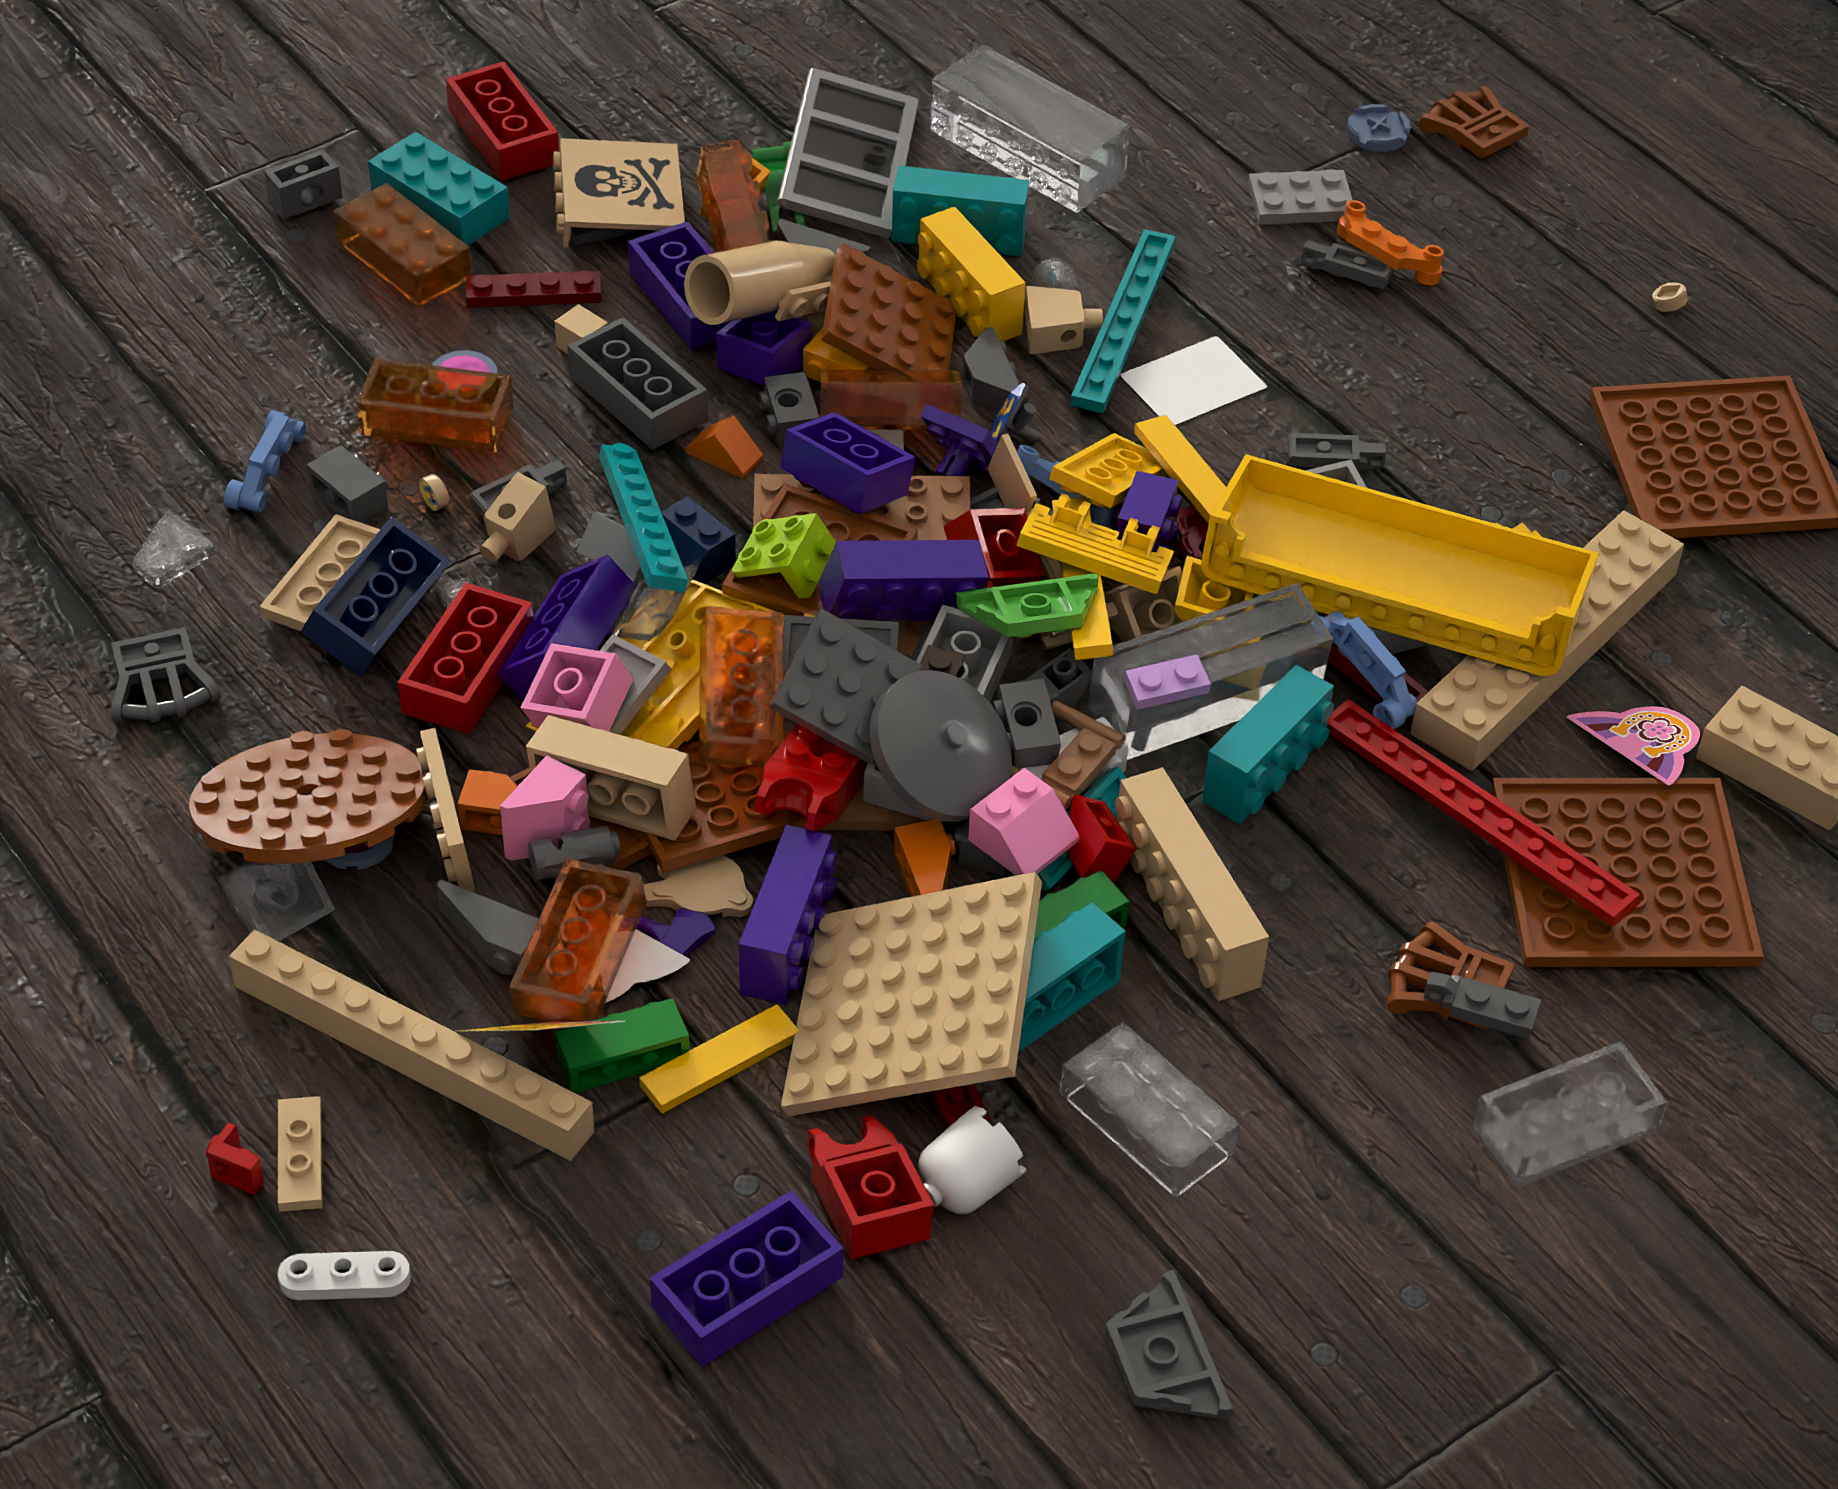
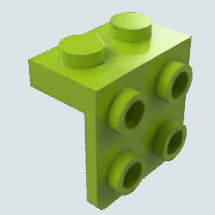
M817 513L793 515L778 519H764L754 526L752 534L743 550L739 553L732 571L738 578L780 572L799 599L811 597L820 580L836 541Z

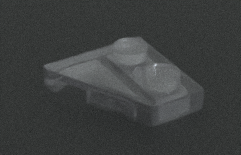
M169 509L165 511L134 558V571L158 590L214 555V543Z

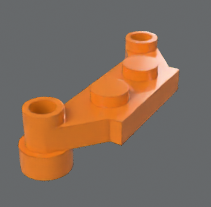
M1357 200L1347 202L1344 216L1340 217L1337 227V234L1397 271L1400 269L1415 270V280L1423 285L1433 286L1440 282L1443 271L1441 262L1444 255V250L1441 247L1428 245L1424 249H1420L1409 243L1404 237L1397 236L1383 228L1378 222L1369 220L1365 214L1366 206L1364 203Z

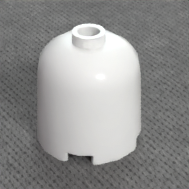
M974 1106L920 1154L918 1161L919 1175L935 1207L940 1204L948 1211L957 1214H968L979 1208L1026 1172V1168L1022 1165L1019 1166L1017 1163L1023 1157V1154L1013 1137L1000 1122L993 1127L982 1118L986 1115V1110L981 1107Z

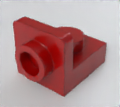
M227 1123L220 1134H216L211 1138L206 1149L210 1175L216 1180L256 1195L264 1184L260 1157L246 1148H241L237 1126Z

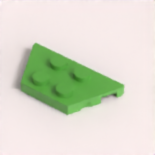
M1094 573L956 592V606L961 611L1007 637L1026 638L1035 633L1049 631L1062 633L1071 628L1083 627L1098 591V575Z

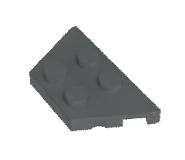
M1167 1271L1162 1276L1161 1283L1149 1293L1143 1291L1132 1301L1128 1309L1119 1311L1105 1324L1104 1333L1133 1405L1223 1420L1232 1418L1233 1407L1175 1271Z

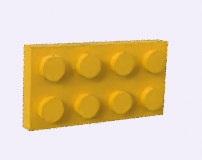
M1113 433L1054 465L1049 479L1060 484L1061 489L1064 491L1079 493L1090 498L1091 502L1098 507L1113 508L1125 501L1136 471L1162 477L1168 474L1147 448Z

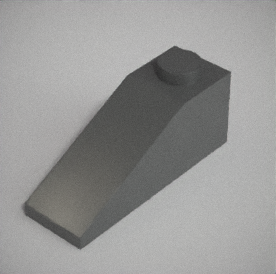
M444 880L438 882L439 909L488 966L501 974L512 975L524 980L548 947L546 922Z

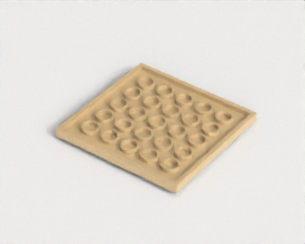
M1031 872L825 914L820 921L819 930H815L814 934L815 941L810 954L796 1026L799 1032L794 1036L781 1102V1108L786 1115L794 1116L1014 1077L1042 881L1037 873Z

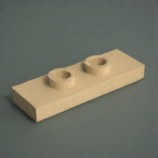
M320 1096L278 1100L279 1212L323 1208L322 1103Z

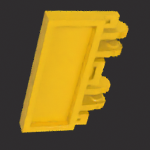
M1061 494L1052 516L1048 515L1049 507L1035 504L1020 532L1016 546L1157 595L1174 553L1173 550L1159 546L1157 553L1152 551L1160 527L1152 525L1147 535L1137 532L1138 520L1130 518L1122 540H1118V531L1092 522L1089 523L1087 529L1083 527L1091 503L1083 501L1078 511L1068 508L1069 496Z

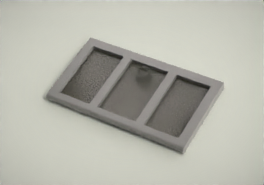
M810 68L777 205L792 211L890 238L892 232L893 187L898 166L906 165L919 99L820 69Z

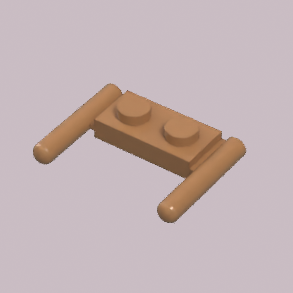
M1055 701L1051 704L1054 716L1081 730L1044 771L1041 778L1043 782L1054 789L1064 809L1067 810L1075 794L1080 795L1112 759L1116 749H1120L1123 746L1126 735L1059 701ZM1012 765L1010 778L1021 771V769Z

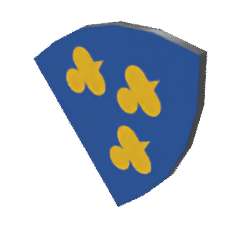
M1024 383L1017 385L995 412L990 433L997 443L1006 430L1032 444H1035L1039 439L1040 432L1027 425L1036 412L1033 404L1025 403L1015 416L1029 388Z

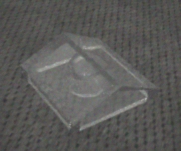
M694 564L683 567L688 578L685 592L648 588L645 579L639 580L629 599V606L622 612L612 632L622 638L655 642L673 618L698 569Z

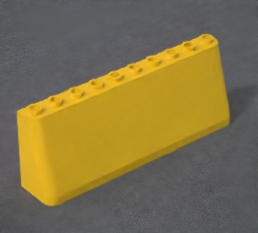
M1245 454L1210 514L1201 568L1207 578L1220 584L1328 615L1339 611L1345 618L1354 619L1359 616L1369 627L1532 674L1550 676L1558 672L1563 663L1596 567L1599 553Z

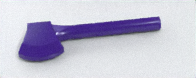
M573 878L568 880L564 888L566 893L580 897L685 957L715 934L713 922L703 912L678 909L671 926L645 917Z

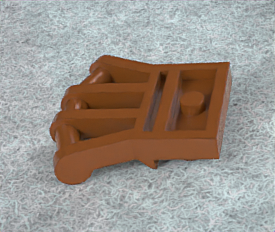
M1488 86L1480 87L1475 92L1463 93L1457 91L1451 94L1448 100L1441 99L1435 102L1430 113L1424 114L1418 122L1422 132L1431 134L1435 131L1452 137L1459 148L1465 146L1481 159L1526 137L1529 130L1528 124L1499 104Z
M1429 922L1421 928L1420 935L1411 942L1401 945L1397 953L1399 960L1393 963L1388 971V978L1391 980V994L1387 997V1007L1390 1012L1395 1014H1404L1410 1010L1438 1012L1445 1020H1448L1451 1017V1011L1442 1007L1441 1003L1424 999V993L1407 992L1408 984L1425 990L1430 972L1414 966L1419 964L1451 977L1452 975L1463 976L1506 989L1513 974L1515 963L1466 946L1437 923ZM1430 946H1438L1452 957L1435 952L1428 948ZM1455 1018L1457 1020L1463 1021L1465 1023L1471 1024L1484 1030H1487L1488 1028L1482 1025H1478L1472 1022Z

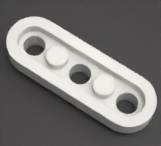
M394 1251L295 1254L285 1259L278 1269L281 1291L285 1296L294 1300L394 1297L404 1292L411 1280L407 1259L402 1254ZM383 1268H393L388 1272L381 1271ZM341 1269H350L345 1273L338 1272ZM298 1271H305L302 1274H294Z

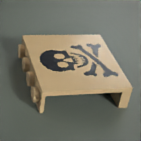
M560 138L559 152H553V171H559L554 173V192H560L555 195V213H561L557 214L556 233L562 234L564 248H568L571 238V227L660 231L685 222L677 144Z

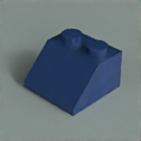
M690 497L683 498L661 512L687 578L706 584L734 566L736 562L735 533Z

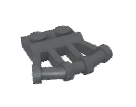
M186 627L111 643L119 675L111 706V719L113 722H124V719L151 720L152 724L161 722V717L177 714L178 718L187 716L188 711L207 701L213 703L221 699V693L216 683L194 660ZM187 673L200 688L183 697L178 675ZM168 677L173 700L157 703L151 681ZM141 683L147 705L127 704L131 685Z

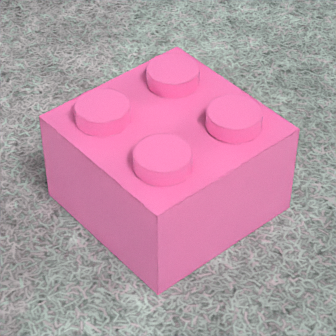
M551 643L520 708L537 730L546 717L550 715L610 731L634 678L615 653Z

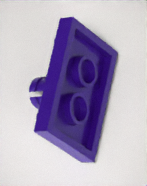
M926 404L920 417L928 426L927 431L936 437V443L945 450L944 457L940 465L937 466L935 473L940 476H964L968 466L974 463V467L977 470L990 476L987 468L998 445L990 431Z

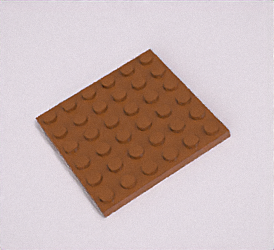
M1790 375L1591 387L1589 399L1633 516L1673 538L1838 528V485Z
M1493 778L1491 791L1494 797L1640 894V905L1612 927L1503 853L1524 967L1761 966L1764 955L1720 778H1677L1671 785L1665 784L1658 778Z

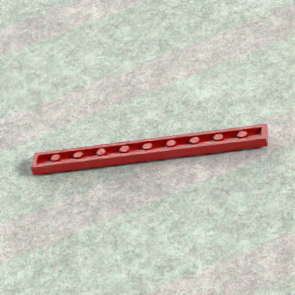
M1348 699L1331 713L1327 724L1331 736L1612 927L1640 905V894L1351 700Z

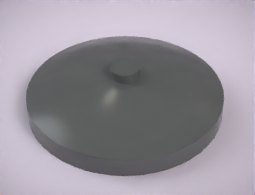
M918 671L900 678L879 697L873 709L870 722V741L873 756L889 787L903 802L917 812L940 821L960 822L969 820L970 809L1010 779L1012 755L1005 727L989 701L967 682L940 671Z

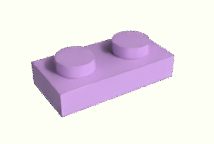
M1198 654L1126 670L1124 676L1125 684L1137 710L1208 694L1211 686Z

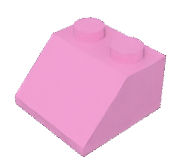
M546 756L500 805L505 858L511 861L529 858L527 849L528 844H530L529 841L547 837L552 840V844L559 850L558 840L561 834L589 829V795L587 793L586 774L549 756Z
M1025 768L970 809L968 840L1014 875L1031 872L1038 874L1079 842L1080 835L1054 789Z

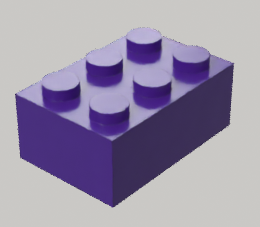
M833 412L786 430L780 468L793 475L796 480L805 482L818 489L822 495L846 505L850 511L862 514L908 495L915 456Z

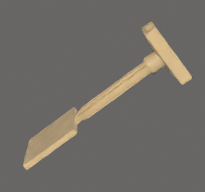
M1007 433L1001 435L987 470L1005 508H1025L1028 518L1037 494ZM1039 554L1048 580L1063 578L1062 569L1058 561ZM1113 601L1106 603L1109 621L1116 618L1119 613ZM1071 629L1062 633L1042 632L1039 639L1044 649L1048 650L1072 642Z

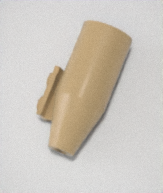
M771 241L702 255L695 258L687 268L684 280L685 296L694 315L702 322L710 325L777 311L775 318L778 321L821 313L827 308L835 254L827 248L784 241Z

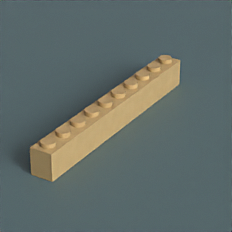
M255 929L229 956L236 988L569 1161L574 1158L594 1133L593 1105L591 1101Z

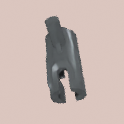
M607 826L563 833L558 840L559 850L552 844V840L549 837L529 841L530 844L527 847L528 855L536 880L544 878L571 877L570 873L580 871L583 875H593L607 896L620 887L605 866L614 864L615 855L621 854L618 835L616 831L610 832Z

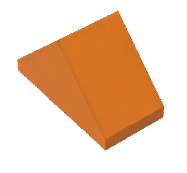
M734 415L704 428L685 447L687 454L742 479H745L763 460V453Z

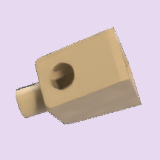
M1026 286L1024 314L1029 354L1080 348L1083 345L1084 329L1101 328L1103 324L1102 309H1083L1081 293L1079 291Z
M517 472L485 513L484 521L489 537L479 547V550L491 562H496L503 554L516 561H521L557 529L546 486Z

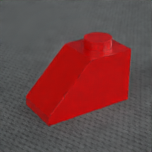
M1075 794L1071 799L1070 819L1080 838L1079 842L1067 850V855L1075 865L1076 873L1081 878L1089 877L1102 870L1114 883L1136 851V847L1104 801Z

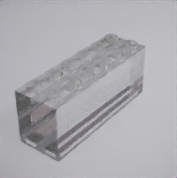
M981 45L933 78L932 131L1014 178L1029 180L1030 187L1072 211L1079 212L1126 178L1130 125L994 50Z
M1296 583L1114 645L1113 655L1095 658L1087 705L1095 719L1104 716L1116 731L1126 735L1125 742L1128 745V760L1241 720L1295 665L1323 679L1333 637L1299 584ZM1198 654L1211 683L1208 694L1139 710L1136 709L1124 681L1126 670Z

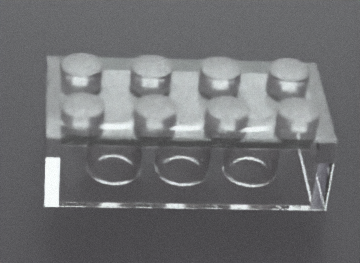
M1124 1022L1063 1064L1060 1095L1175 1198L1235 1154L1240 1123Z
M1619 1041L1481 1095L1473 1126L1513 1183L1519 1188L1658 1132L1667 1101L1622 1041Z

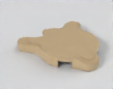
M724 855L664 873L659 865H657L658 875L664 878V880L641 885L636 892L638 904L646 908L668 907L675 911L678 909H688L703 912L705 915H714L722 912V918L729 916L744 917L753 909V897L746 889L744 875L740 867Z

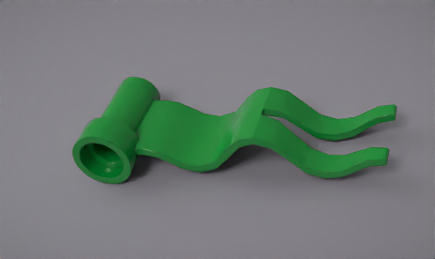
M791 141L783 142V146L751 149L752 158L771 171L765 185V194L773 233L777 232V222L780 220V208L782 207L777 205V199ZM797 179L793 193L798 194ZM793 211L797 224L805 226L804 214Z

